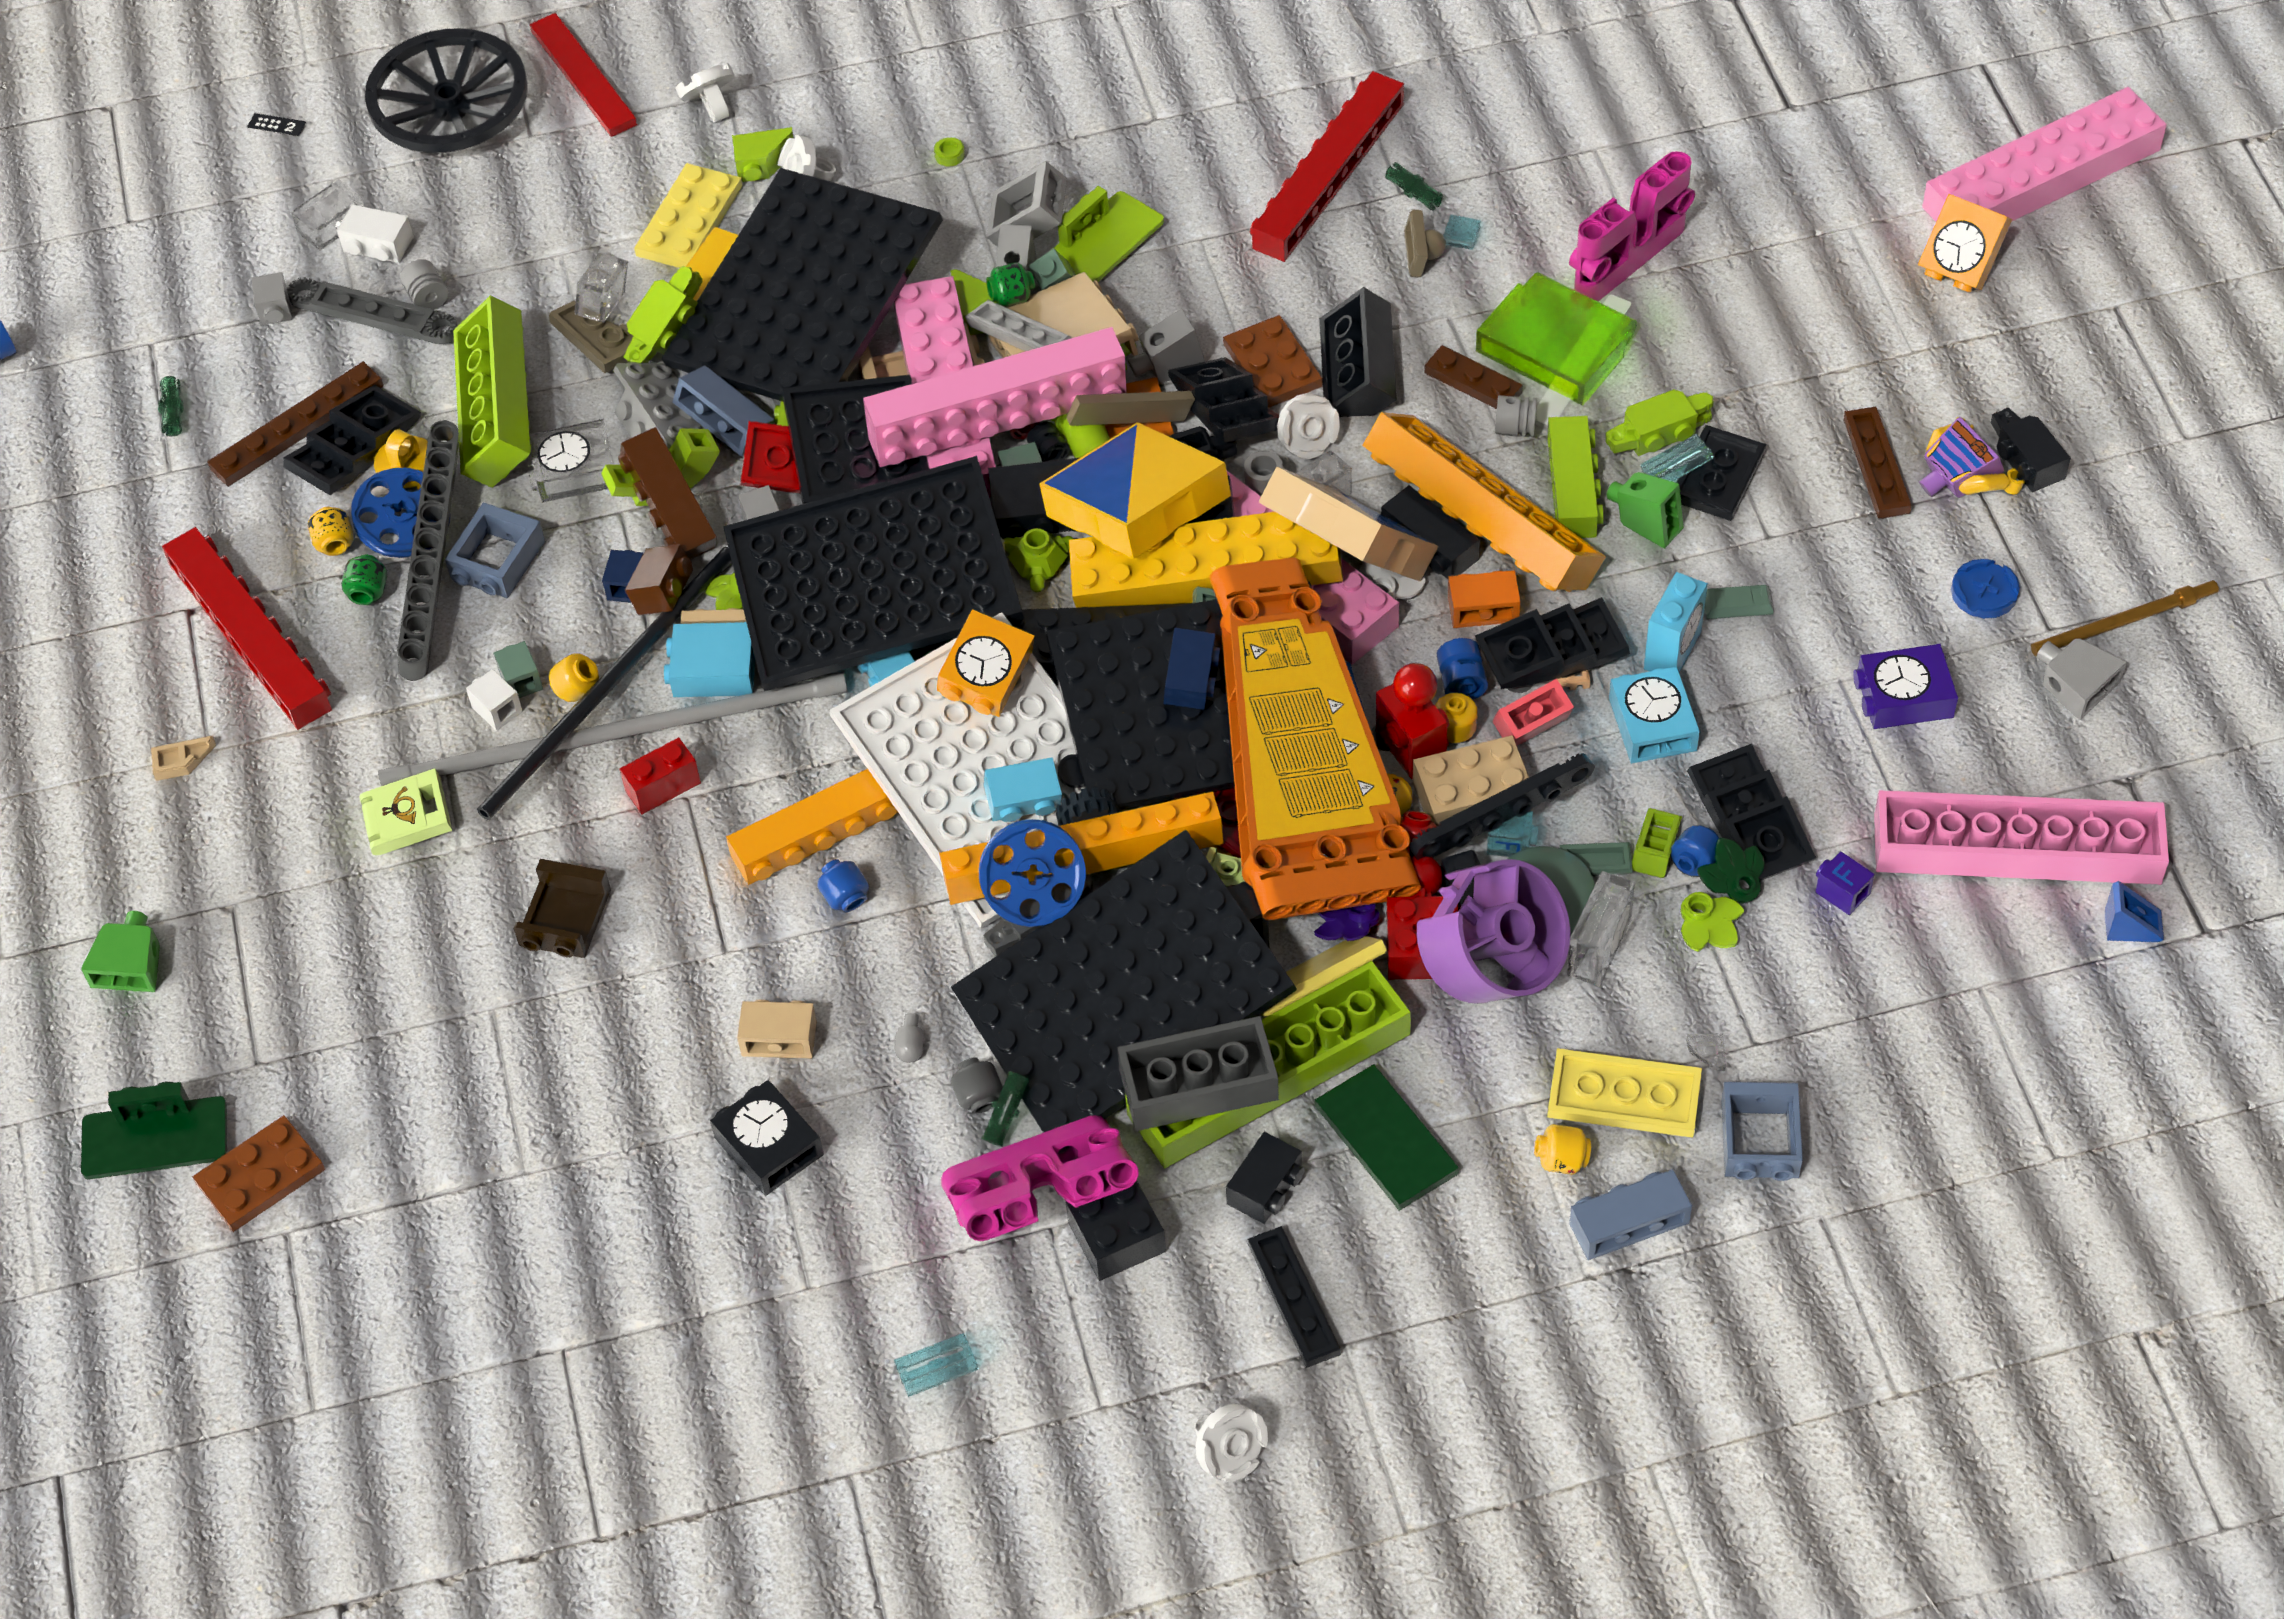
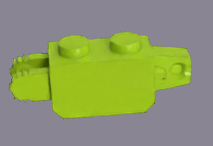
M682 266L679 267V270L673 275L669 283L663 279L654 281L627 322V330L633 335L624 355L627 361L648 363L657 352L664 355L673 339L677 336V332L682 324H686L687 320L695 313V307L698 302L693 298L698 292L699 286H702L701 283H703V278H701L699 272L692 271L690 267Z
M1673 389L1630 405L1625 411L1624 422L1608 430L1605 434V441L1614 454L1633 449L1637 456L1656 452L1662 447L1678 441H1685L1691 436L1696 435V427L1702 426L1704 423L1707 424L1712 419L1713 396L1708 394V392H1703L1686 397L1682 391Z

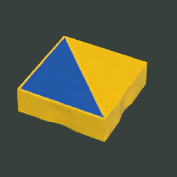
M1138 422L1039 483L1047 517L1075 531L1089 534L1098 539L1102 544L1132 559L1167 538L1181 525L1201 516L1231 496L1225 462Z

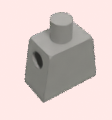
M1000 224L995 267L1020 263L1026 271H1031L1029 265L1037 259L1032 226Z
M1182 309L1142 333L1139 340L1143 353L1128 360L1135 377L1152 370L1158 382L1161 383L1171 380L1168 376V370L1205 362L1196 331Z
M2080 638L2074 639L2063 650L2047 641L2037 653V658L2047 664L2042 682L2044 687L2079 720L2121 683L2126 665L2124 660Z

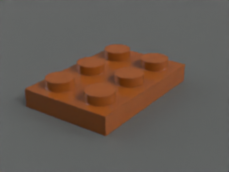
M1280 315L1223 337V345L1235 364L1251 373L1253 376V387L1267 395L1268 408L1293 399L1297 395L1322 387V377Z
M283 1115L202 1169L192 1178L234 1232L326 1169L322 1161L285 1115Z

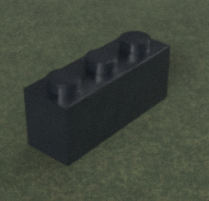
M1410 485L1381 506V515L1438 546L1429 564L1435 573L1442 574L1448 579V576L1461 575L1479 560L1480 539L1444 513L1431 501L1420 495Z

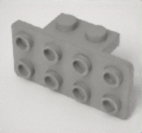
M660 362L616 364L614 372L624 385L625 390L614 413L631 438L656 427L669 450L680 428L706 429L673 403L679 380L670 367ZM711 433L714 441L716 442L719 448L721 444L720 440Z

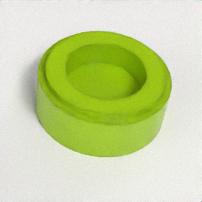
M954 137L940 139L934 146L935 160L942 166L951 167L958 165L965 157L963 143Z

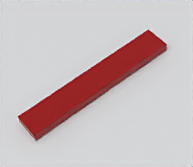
M556 13L529 24L532 34L610 137L637 125L636 117Z

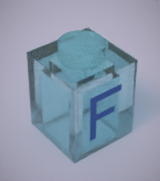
M1533 811L1521 817L1515 816L1503 822L1496 830L1488 832L1487 855L1510 857L1521 850L1530 848V846H1537L1539 826L1532 825Z

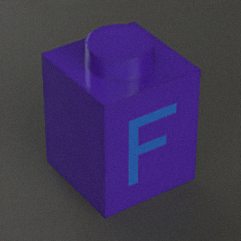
M1840 851L1831 861L1826 859L1816 872V877H1818L1816 893L1850 916L1871 894L1875 874Z

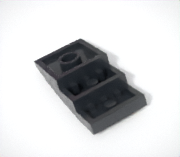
M1223 357L1168 370V376L1177 391L1192 392L1195 400L1190 409L1195 416L1224 443L1277 431L1279 415L1268 408L1267 395L1253 387V376L1251 373L1228 358Z
M373 385L329 410V421L306 434V445L283 457V468L326 494L332 495L374 464L375 455L386 444L391 433L397 429L408 432L421 417V412Z
M1602 597L1575 609H1572L1570 603L1543 615H1540L1538 610L1535 609L1475 635L1476 641L1501 689L1533 685L1556 678L1567 677L1630 654L1629 646Z
M1752 744L1689 767L1687 772L1721 837L1735 841L1741 846L1743 851L1751 846H1756L1760 850L1764 858V870L1759 877V881L1816 859L1788 797L1782 798L1770 770L1764 771Z

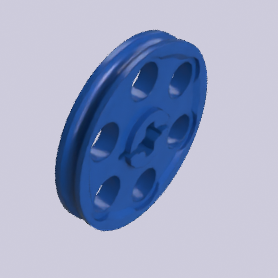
M391 468L372 475L360 485L352 500L351 514L354 530L359 539L368 548L384 556L396 558L411 557L421 488L415 492H408L403 486L409 481H416L422 485V471L412 468ZM377 486H383L389 490V493L384 497H375L371 494V491ZM401 509H406L407 513H402L401 516H396L395 512H400ZM366 512H372L378 516L377 520L372 523H364L359 518ZM387 533H394L399 537L394 544H385L380 539Z
M1021 820L1002 828L989 840L979 862V882L986 901L999 916L1021 926H1042L1062 918L1078 902L1085 885V862L1077 843L1064 829L1044 820ZM1032 829H1039L1045 835L1044 842L1038 847H1029L1025 843L1026 834ZM1007 845L1012 848L1013 856L1008 862L999 863L993 859V852L997 846ZM1061 848H1068L1073 851L1074 858L1068 866H1059L1054 861L1055 853ZM1035 864L1037 870L1043 873L1036 875L1034 881L1030 882L1027 875L1021 872L1028 871L1030 865ZM996 880L1007 881L1010 884L1008 895L997 898L991 894V885ZM1058 883H1066L1071 887V894L1064 901L1055 900L1051 895L1053 887ZM1029 898L1035 899L1039 902V911L1030 917L1021 914V903Z

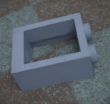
M483 502L445 558L451 580L463 586L469 585L481 589L489 595L496 594L508 599L545 543L541 523L538 520ZM486 534L516 543L499 570L470 561V558Z
M1724 1082L1721 1105L1725 1177H1735L1739 1180H1750L1754 1177L1773 1178L1778 1181L1799 1178L1802 1165V1142L1798 1083ZM1733 1113L1786 1114L1788 1155L1735 1154Z

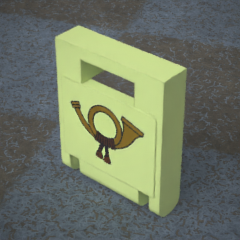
M435 768L363 792L359 796L370 849L373 855H382L452 831L441 778ZM422 795L426 801L435 798L437 811L425 813Z

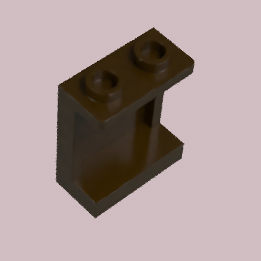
M540 858L536 868L539 879L536 891L523 923L516 922L513 928L518 944L530 951L544 950L567 958L572 956L585 958L611 892L607 873L604 870Z

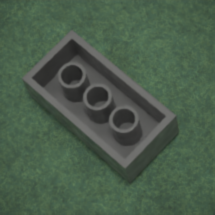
M1261 1016L1117 1047L1119 1070L1135 1131L1279 1100L1278 1075Z

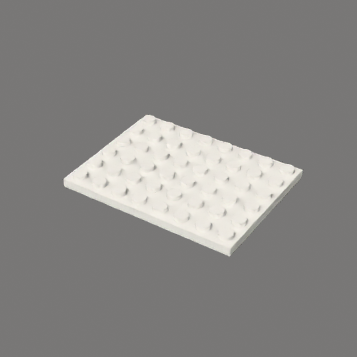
M1002 612L992 617L1011 625ZM957 638L830 709L831 718L942 875L940 852L989 842L1002 828L1021 820H1044L1058 826L1056 818L1057 809L1053 813L1044 816L1036 815V813L1024 815L1012 822L992 821L983 785L984 773L987 769L1053 757L1057 773L1060 761L1067 755L1076 754L1060 691L1033 654H1031L1000 717L993 714L985 715L979 713L972 705L960 700L951 701L945 698L941 692L937 691L938 674ZM1058 777L1062 793L1061 800L1064 797L1069 799L1070 793L1075 791L1078 794L1081 793V789L1085 788L1084 786L1080 788L1067 787ZM1139 806V807H1134V808H1129V809H1124V810H1119V811H1120V812H1123V811H1128V810H1132V809L1141 808V807H1144V806ZM1032 829L1028 833L1038 831L1039 829ZM1009 892L993 896L997 898H1002L1008 895ZM985 897L962 902L981 929L1001 917L990 907Z

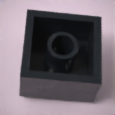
M1138 1181L1125 1190L1079 1207H1074L1065 1201L1068 1224L1098 1281L1166 1252L1164 1229Z

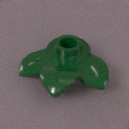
M1719 838L1715 845L1716 863L1698 867L1697 873L1701 881L1712 892L1719 894L1727 893L1731 899L1738 903H1749L1760 893L1759 877L1764 870V858L1756 846H1751L1743 851L1741 846L1735 841ZM1739 880H1744L1748 884L1749 889H1742L1739 885Z

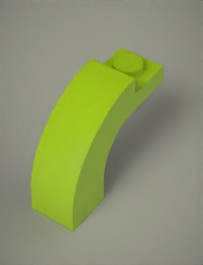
M680 428L669 449L690 489L709 472L720 452L709 429ZM605 464L601 475L612 496L632 497L636 506L648 505L645 500L640 501L633 488V483L636 482L630 472L625 474L621 465Z

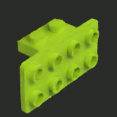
M1097 186L1089 194H1085L1072 209L1062 214V222L1058 225L1059 243L1054 249L1068 260L1076 275L1085 272L1092 282L1095 280L1099 282L1164 224V216L1123 191L1116 192L1108 199L1107 191Z

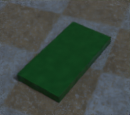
M1374 1064L1315 1099V1107L1399 1211L1459 1174L1457 1164Z

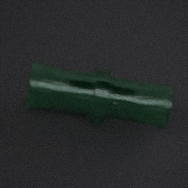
M1397 162L1393 163V167L1390 165L1387 169L1385 178L1400 187L1408 198H1415L1431 211L1436 209L1434 205L1439 207L1442 203L1443 194L1425 183L1422 176L1410 173Z
M165 376L160 380L161 398L158 401V410L161 413L162 420L161 432L163 434L166 433V436L173 437L182 432L181 413L184 410V403L180 397V380H176L174 376Z
M1011 1071L1007 1074V1079L998 1100H993L991 1108L994 1110L984 1135L981 1137L982 1140L999 1147L1004 1145L1003 1142L1013 1118H1018L1019 1116L1018 1106L1030 1079ZM1012 1094L1011 1100H1010V1102H1009V1105L1007 1106V1109H1006V1111H1005V1114H1004V1117H1003V1119H1002V1122H1001V1124H999V1121H1000L1001 1116H1002V1114H1003V1112H1004V1110H1005V1107H1006V1104H1007V1102H1008V1099H1009L1010 1095Z

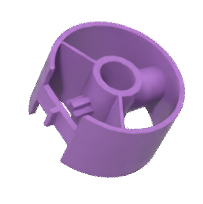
M1503 859L1456 870L1445 875L1449 880H1455L1451 886L1439 889V893L1444 898L1435 914L1431 918L1417 921L1419 952L1428 973L1435 983L1450 996L1460 1001L1474 1004L1534 994L1551 984L1564 966L1570 945L1568 912L1562 896L1553 882L1533 865L1513 859ZM1474 877L1473 898L1468 895L1459 911L1453 913ZM1494 958L1510 974L1515 976L1503 988L1489 980L1478 969L1474 961Z

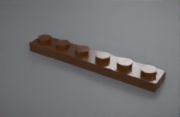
M364 361L208 460L207 463L210 470L227 487L231 486L305 438L306 434L328 422L329 410L373 385L379 388L384 387L381 377Z

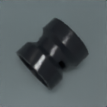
M1045 421L1035 425L1027 435V443L1035 442L1042 462L1064 460L1069 454V444L1063 437L1059 436V431L1052 422Z

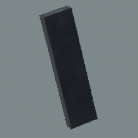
M1280 1226L1248 1238V1246L1305 1367L1308 1368L1340 1356L1341 1348L1283 1227Z

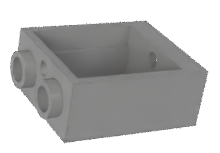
M1045 161L995 190L992 194L986 238L998 246L1000 224L1032 226L1033 239L1060 225L1062 222L1067 177ZM1032 202V206L1016 215L1018 209Z

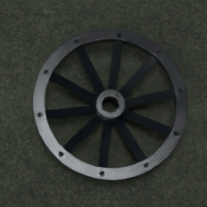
M441 29L412 37L387 52L374 66L367 79L365 103L375 128L394 144L419 152H453L481 144L508 127L520 113L525 103L528 82L521 58L502 39L489 33L472 29ZM465 46L453 80L446 79L436 49L437 47ZM476 47L498 56L462 86ZM427 50L438 82L432 85L405 66L403 62ZM505 64L509 66L514 75V81L474 91ZM394 70L428 95L382 89V86ZM511 93L500 110L472 104ZM379 99L425 106L386 117L379 107ZM468 113L487 118L488 120L466 130L461 118ZM433 114L417 134L396 126ZM442 121L452 122L456 130L454 134L431 135Z

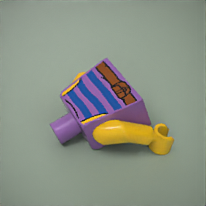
M1957 417L1952 424L1933 431L1924 455L1932 472L1920 480L1919 484L1930 497L1944 486L1956 497H1962L1966 494L1970 495L1994 490H2004L2008 494L2015 495L2021 491L2025 481L2016 480L2018 470L2015 468L2010 469L2007 474H2004V468L1999 456L1973 430L1974 425L1969 426L1964 418Z

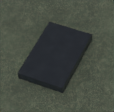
M1705 425L1676 482L1680 486L1681 505L1732 521L1766 452L1767 444Z

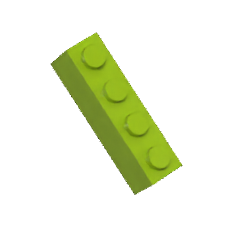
M1588 416L1548 417L1547 443L1555 519L1580 538H1596L1597 524H1603V505H1597L1596 499L1601 497L1600 479H1594V473H1598L1597 454H1591V448H1595V429H1589Z

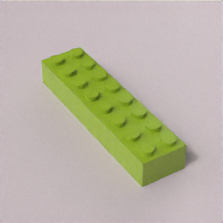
M1370 961L1262 1019L1278 1075L1279 1100L1139 1130V1133L1165 1169L1409 1036L1411 1012L1375 964ZM1126 1097L1127 1116L1130 1118V1120H1131L1132 1123H1133L1132 1116H1131V1112H1130L1129 1105H1128V1101H1127V1097Z

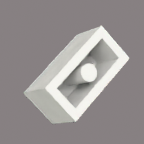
M353 204L337 230L344 252L400 263L414 238L408 216Z

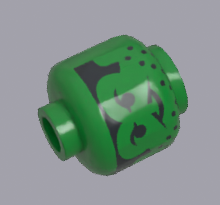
M1020 263L995 267L992 269L990 277L986 278L987 290L991 301H996L1003 307L1027 302L1030 297V290L1035 289L1032 272L1026 271Z
M365 554L350 559L345 565L341 582L342 591L350 601L359 605H368L379 600L384 594L386 585V567L372 555Z

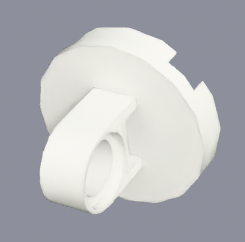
M726 64L724 69H722L721 65H716L692 75V83L685 86L684 82H681L677 85L676 90L681 101L701 97L713 122H717L729 117L726 102L719 88L729 83L735 76L729 64Z
M795 135V139H787L778 159L779 166L831 182L836 168L829 161L816 157L814 143L809 137Z
M1305 393L1295 396L1286 403L1277 423L1278 438L1284 449L1297 457L1312 459L1325 453L1323 450L1330 443L1334 444L1338 436L1340 422L1339 414L1332 407L1331 403L1328 402L1329 400L1320 395Z
M1229 1404L1220 1407L1214 1413L1202 1416L1194 1424L1197 1436V1460L1202 1469L1215 1478L1234 1482L1245 1478L1260 1463L1256 1458L1260 1453L1261 1447H1267V1426L1259 1414L1245 1405Z

